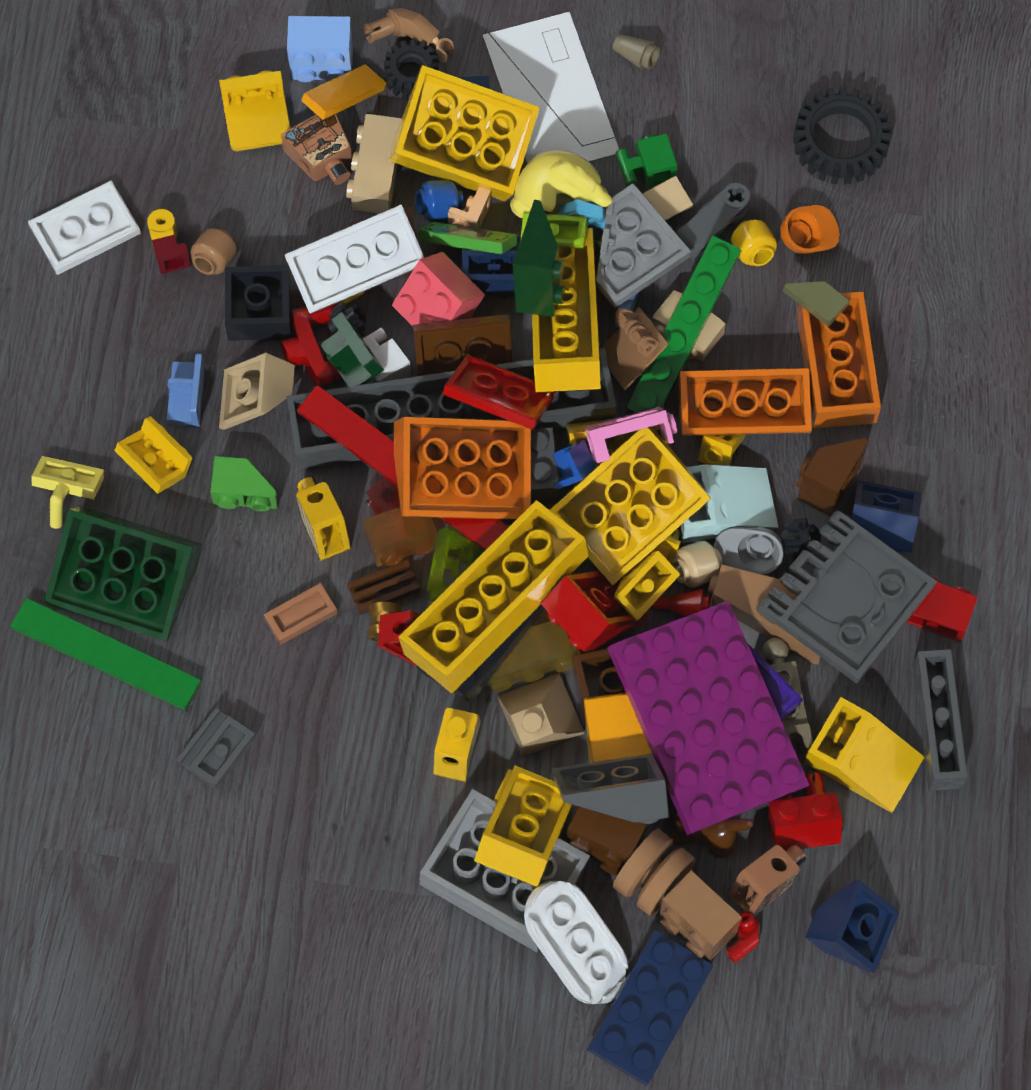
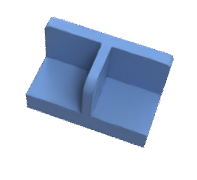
M201 353L195 354V363H172L171 378L168 379L167 383L169 400L166 420L168 425L200 427L205 378V364L203 354Z

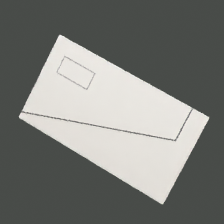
M570 12L483 35L503 94L540 107L525 154L527 163L539 153L553 149L573 152L585 158L588 162L614 155L619 150Z

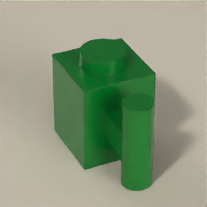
M651 134L638 140L636 157L630 158L627 149H620L615 153L626 187L638 183L635 175L638 173L642 174L646 187L661 184L676 176L677 163L667 134Z

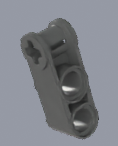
M742 183L728 184L676 232L678 237L691 251L689 259L692 262L698 263L712 235L723 240L748 214L750 192Z

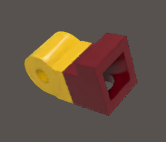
M166 209L153 211L149 215L147 223L160 273L164 274L191 267L186 243H176L177 227L173 214Z

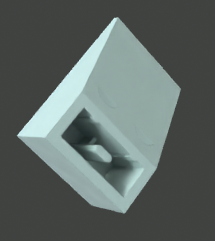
M721 465L686 467L711 499L679 527L682 544L716 539L720 532L728 528L764 527L770 530H777L779 528L766 468Z

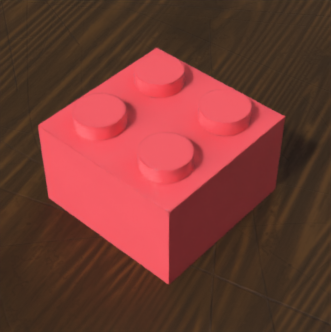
M444 252L418 261L392 306L413 327V324L471 318L485 294Z

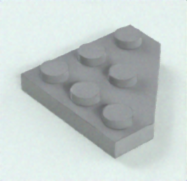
M634 184L613 196L612 203L606 210L596 286L614 308L691 256L689 248Z

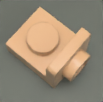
M479 187L475 197L470 196L468 198L464 211L450 207L448 211V224L480 229L491 205V190Z

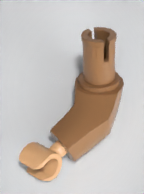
M403 8L390 9L386 17L363 25L364 35L370 33V36L366 37L369 43L393 34L398 37H410L419 44L422 41L426 43V48L432 44L436 47L435 54L438 56V61L442 63L447 62L448 57L444 50L453 55L454 44L452 40L448 38L439 39L437 36L440 31L421 14Z

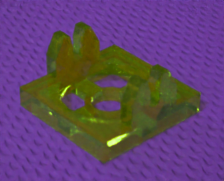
M448 528L439 529L427 585V591L431 592L428 599L430 603H433L448 588L443 576L445 568L451 571L454 580H456L460 576L458 572L459 563H465L468 568L472 564L470 558L474 562L484 552L469 539ZM450 550L449 555H451V556H460V557L457 558V559H455V560H453V559L447 557L448 551Z

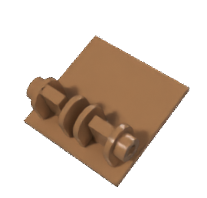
M640 307L635 312L625 308H620L616 311L615 322L620 328L600 348H605L609 370L624 390L669 345Z

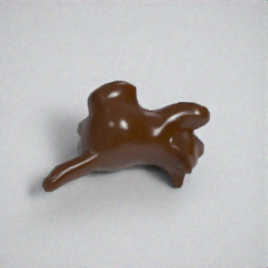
M674 807V813L669 817V824L675 831L670 832L668 836L673 839L672 844L703 843L709 848L710 854L715 857H725L735 850L734 841L737 831H745L751 828L754 823L751 819L741 818L740 815L687 835L678 812Z

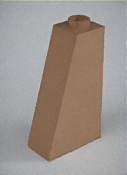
M721 564L719 575H712L708 588V593L713 594L711 605L716 606L729 601L738 621L769 639L773 637L783 639L791 652L818 665L820 661L819 655L778 625L770 623L756 610V607L764 597L769 598L768 593L772 588L780 590L792 600H795L798 595L786 588L780 579Z

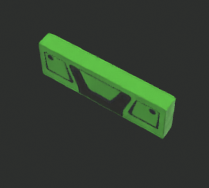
M431 222L418 230V240L431 244L503 254L517 245V234Z

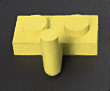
M45 456L40 458L32 474V486L54 491L50 498V526L54 529H59L63 526V501L67 494L94 500L104 480V469Z

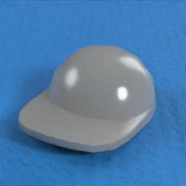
M764 527L728 528L719 533L714 543V548L718 549L721 554L723 565L761 575L769 574L776 570L781 564L784 554L781 538L773 530Z

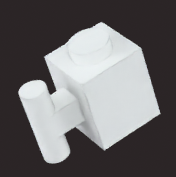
M382 328L363 338L384 369L383 372L366 384L404 379L411 376L410 361L393 338L379 345V343L387 339V335Z

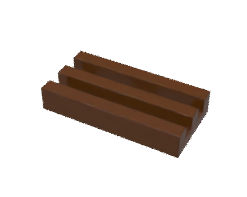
M408 559L347 583L359 615L369 612L372 603L395 602L420 592V586L415 579L413 570L410 568ZM405 572V574H402L400 576H397L395 578H392L390 580H387L385 582H382L380 584L374 585L372 587L357 592V590H360L362 588H365L367 586H370L372 584H375L377 582H380L382 580ZM407 581L410 583L408 586L363 604L361 602L364 598L384 592Z

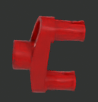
M335 304L312 314L309 313L305 306L293 309L292 325L294 337L280 342L284 360L295 366L303 364L313 382L319 387L333 384V380L342 378L338 370L330 362L323 360L312 331V327L327 323L331 319L329 315L332 314L331 309L335 307Z

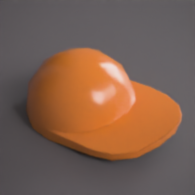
M821 205L803 206L791 210L784 217L780 226L782 241L794 253L808 254L827 251L834 248L839 242L840 233L835 217L829 209Z

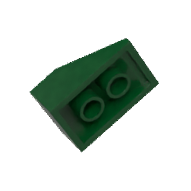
M534 200L513 262L516 312L554 317L558 304H563L565 298V285L560 284L564 272V261L559 260L558 245L540 200Z

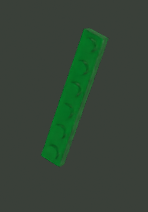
M712 235L663 333V337L669 345L645 369L626 408L636 413L657 407L664 408L678 380L680 371L683 370L742 252L740 248Z

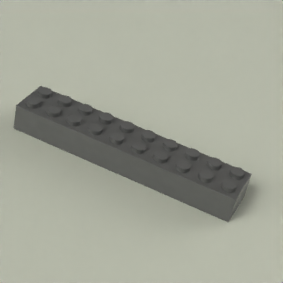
M605 348L599 349L601 389L556 391L553 401L534 429L552 427L553 431L566 429V424L615 418L616 402ZM533 359L496 365L535 381ZM455 371L325 390L392 441H394V421L402 417L509 421L443 395L445 384ZM310 393L286 396L298 470L361 461L297 413V409Z

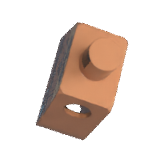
M336 114L324 120L318 115H314L281 134L284 152L313 181H318L329 175L335 185H340L349 179L350 172L345 165L352 161L351 148Z
M775 845L740 872L728 896L742 912H750L756 916L792 885L800 871L799 866L806 861L804 852L796 845H792L786 851L781 846Z

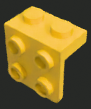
M266 70L255 75L243 77L235 75L225 80H219L231 149L233 151H243L282 144L281 134L290 129L281 71L272 72Z

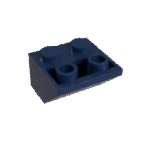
M517 237V245L503 254L462 248V272L485 296H515L513 262L521 237Z

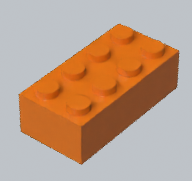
M864 292L841 293L850 300L849 305L829 327L801 305H798L797 319L804 368H809L813 429L877 423L881 404Z

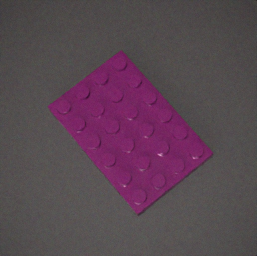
M729 601L614 643L607 648L654 759L665 778L666 787L687 835L809 786Z

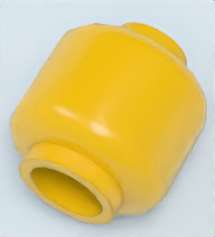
M762 220L743 221L737 226L731 237L732 245L742 250L739 259L746 265L763 266L773 258L776 252V239L768 225Z

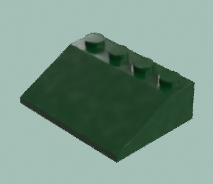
M83 506L70 508L67 513L44 603L168 641L194 575L202 543Z

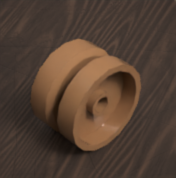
M658 828L631 855L612 886L626 898L634 896L641 890L636 906L650 917L661 909L663 898L691 871L697 859L682 847L674 850L667 857L672 848L673 839Z

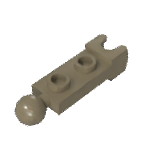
M777 637L767 640L763 646L765 658L772 663L770 666L803 699L796 661L787 663L784 661L789 654L787 643ZM803 700L782 720V723L790 741H798L802 752L807 754L813 744Z

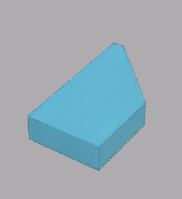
M578 199L559 205L558 215L586 216L588 226L604 230L606 212L603 207Z

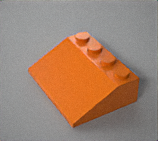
M402 417L394 421V460L401 516L517 520L531 506V429L511 421Z

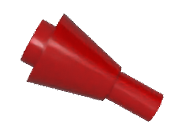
M704 589L671 595V597L660 596L650 609L670 610L679 615L689 616L710 608L711 597L705 596Z

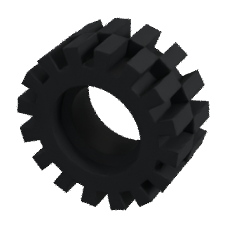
M405 40L401 41L400 48L395 44L391 47L392 53L388 51L385 55L384 78L385 82H387V87L389 90L393 88L395 96H398L401 92L402 99L405 100L408 99V95H411L418 76L406 77L402 75L400 68L403 65L417 63L439 71L437 54L434 55V49L431 46L426 50V43L422 41L419 46H416V40H411V45L407 46Z

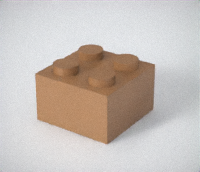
M690 871L663 898L659 915L662 918L660 921L662 926L670 934L675 936L678 933L687 942L686 947L689 951L696 954L700 959L704 957L708 962L737 934L742 919L732 907L693 871Z

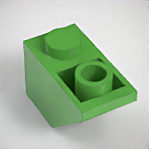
M214 456L210 491L214 505L224 509H235L237 506L250 507L255 511H268L269 508H278L276 490L247 458Z

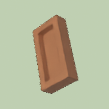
M319 583L265 613L264 619L279 644L282 645L338 613L324 587Z

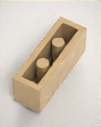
M366 114L364 125H358L356 143L360 144L359 152L353 153L351 170L355 171L354 180H348L346 197L351 198L352 210L377 214L390 210L398 164L388 161L402 118Z

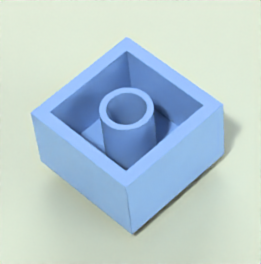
M288 16L287 53L291 80H298L300 82H311L313 80L330 81L352 71L353 43L350 17Z

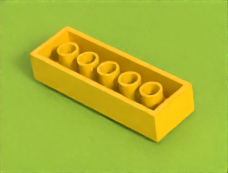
M587 228L584 248L558 247L559 260L564 261L563 277L560 280V284L565 285L563 304H558L554 317L532 314L535 392L601 389L593 228Z
M536 500L399 636L404 655L450 693H453L541 605L540 603L566 575H571L588 557L585 537Z

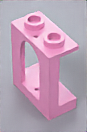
M657 407L584 427L592 458L597 463L610 460L605 442L606 438L658 424L663 440L669 444L674 443L672 434L677 433V427L673 414L666 413V410Z

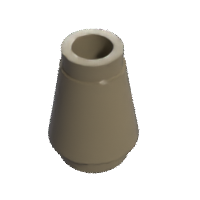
M619 34L613 43V51L641 70L645 68L651 70L656 65L660 56V47L656 46L654 41Z

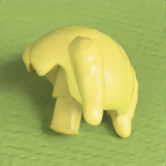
M553 149L536 155L522 170L517 180L514 198L511 200L510 207L516 216L523 218V213H530L533 201L540 200L544 211L558 215L559 205L577 199L584 202H593L601 207H608L612 203V198L601 185L600 175L590 162L573 152Z

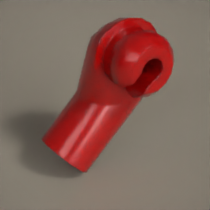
M750 912L740 914L742 919L738 928V940L725 950L729 959L735 964L755 949L760 942V924L758 919Z

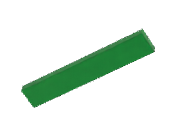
M28 598L25 599L10 625L12 630L185 712L202 684L201 680Z

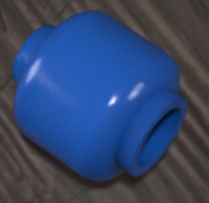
M451 180L425 181L415 194L416 210L418 214H422L424 219L428 221L448 220L450 207L457 209L463 207L462 191L457 190Z

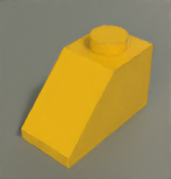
M659 551L650 552L622 577L614 598L635 621H638L677 579L680 573Z

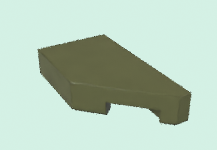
M825 281L786 283L783 287L785 294L828 327L846 309L850 301Z

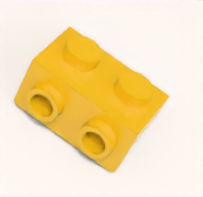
M151 416L144 419L141 430L118 442L115 448V452L157 494L184 479L192 461L188 451Z

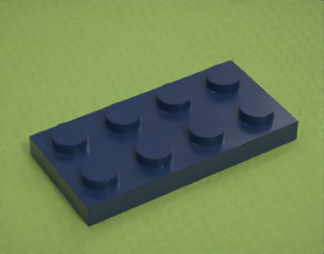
M657 930L652 931L586 1050L643 1085H648L714 965L703 958L700 959L696 954Z

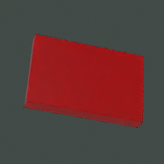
M466 355L445 384L443 395L533 430L553 401L556 391L535 392L534 380L471 355Z

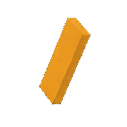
M364 64L305 92L301 101L324 120L384 91L387 83Z

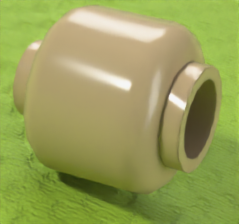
M698 541L681 547L672 560V566L680 573L677 581L691 588L709 583L712 575H719L722 564V557L718 549L713 548L706 541Z

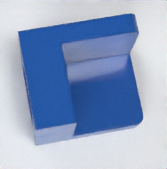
M585 440L552 453L563 476L554 483L556 490L583 480L597 468Z

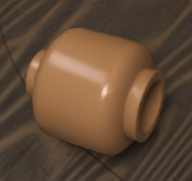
M208 228L201 233L192 245L190 251L191 259L195 268L201 273L219 275L225 271V267H228L235 258L237 247L232 236L227 231Z

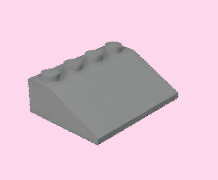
M472 789L420 871V885L533 951L538 952L539 948L529 935L524 920L526 902L530 894L537 887L474 861L482 835L497 802ZM558 838L539 885L548 881H563L575 885L590 855Z

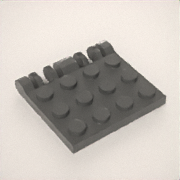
M835 511L828 519V525H824L820 529V534L829 543L838 548L832 552L820 542L812 539L807 545L811 553L803 550L789 567V571L794 576L784 573L780 578V581L786 588L798 595L797 598L792 600L780 590L772 588L768 593L769 598L764 597L756 607V610L770 623L781 627L857 684L934 589L937 581L845 514Z

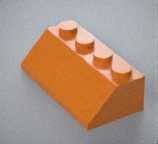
M809 368L680 371L678 377V400L682 436L812 432Z

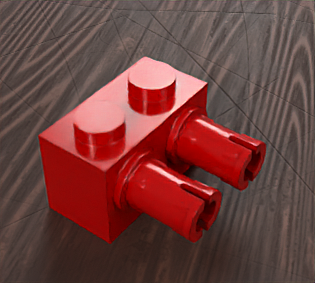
M814 772L815 781H812L811 773L805 774L809 786L804 788L806 796L793 798L792 794L769 802L768 827L773 847L779 845L786 851L792 845L804 849L841 844L842 815L836 792H825L822 774Z

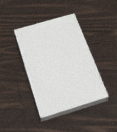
M112 180L28 221L30 229L57 275L141 234L139 226Z

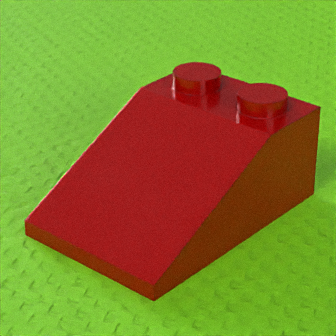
M600 571L566 575L540 603L547 610L546 615L550 621L557 626H561L569 635L568 640L570 643L584 652L602 647L649 618L644 613L638 621H635L614 598L619 583L616 582L612 585Z

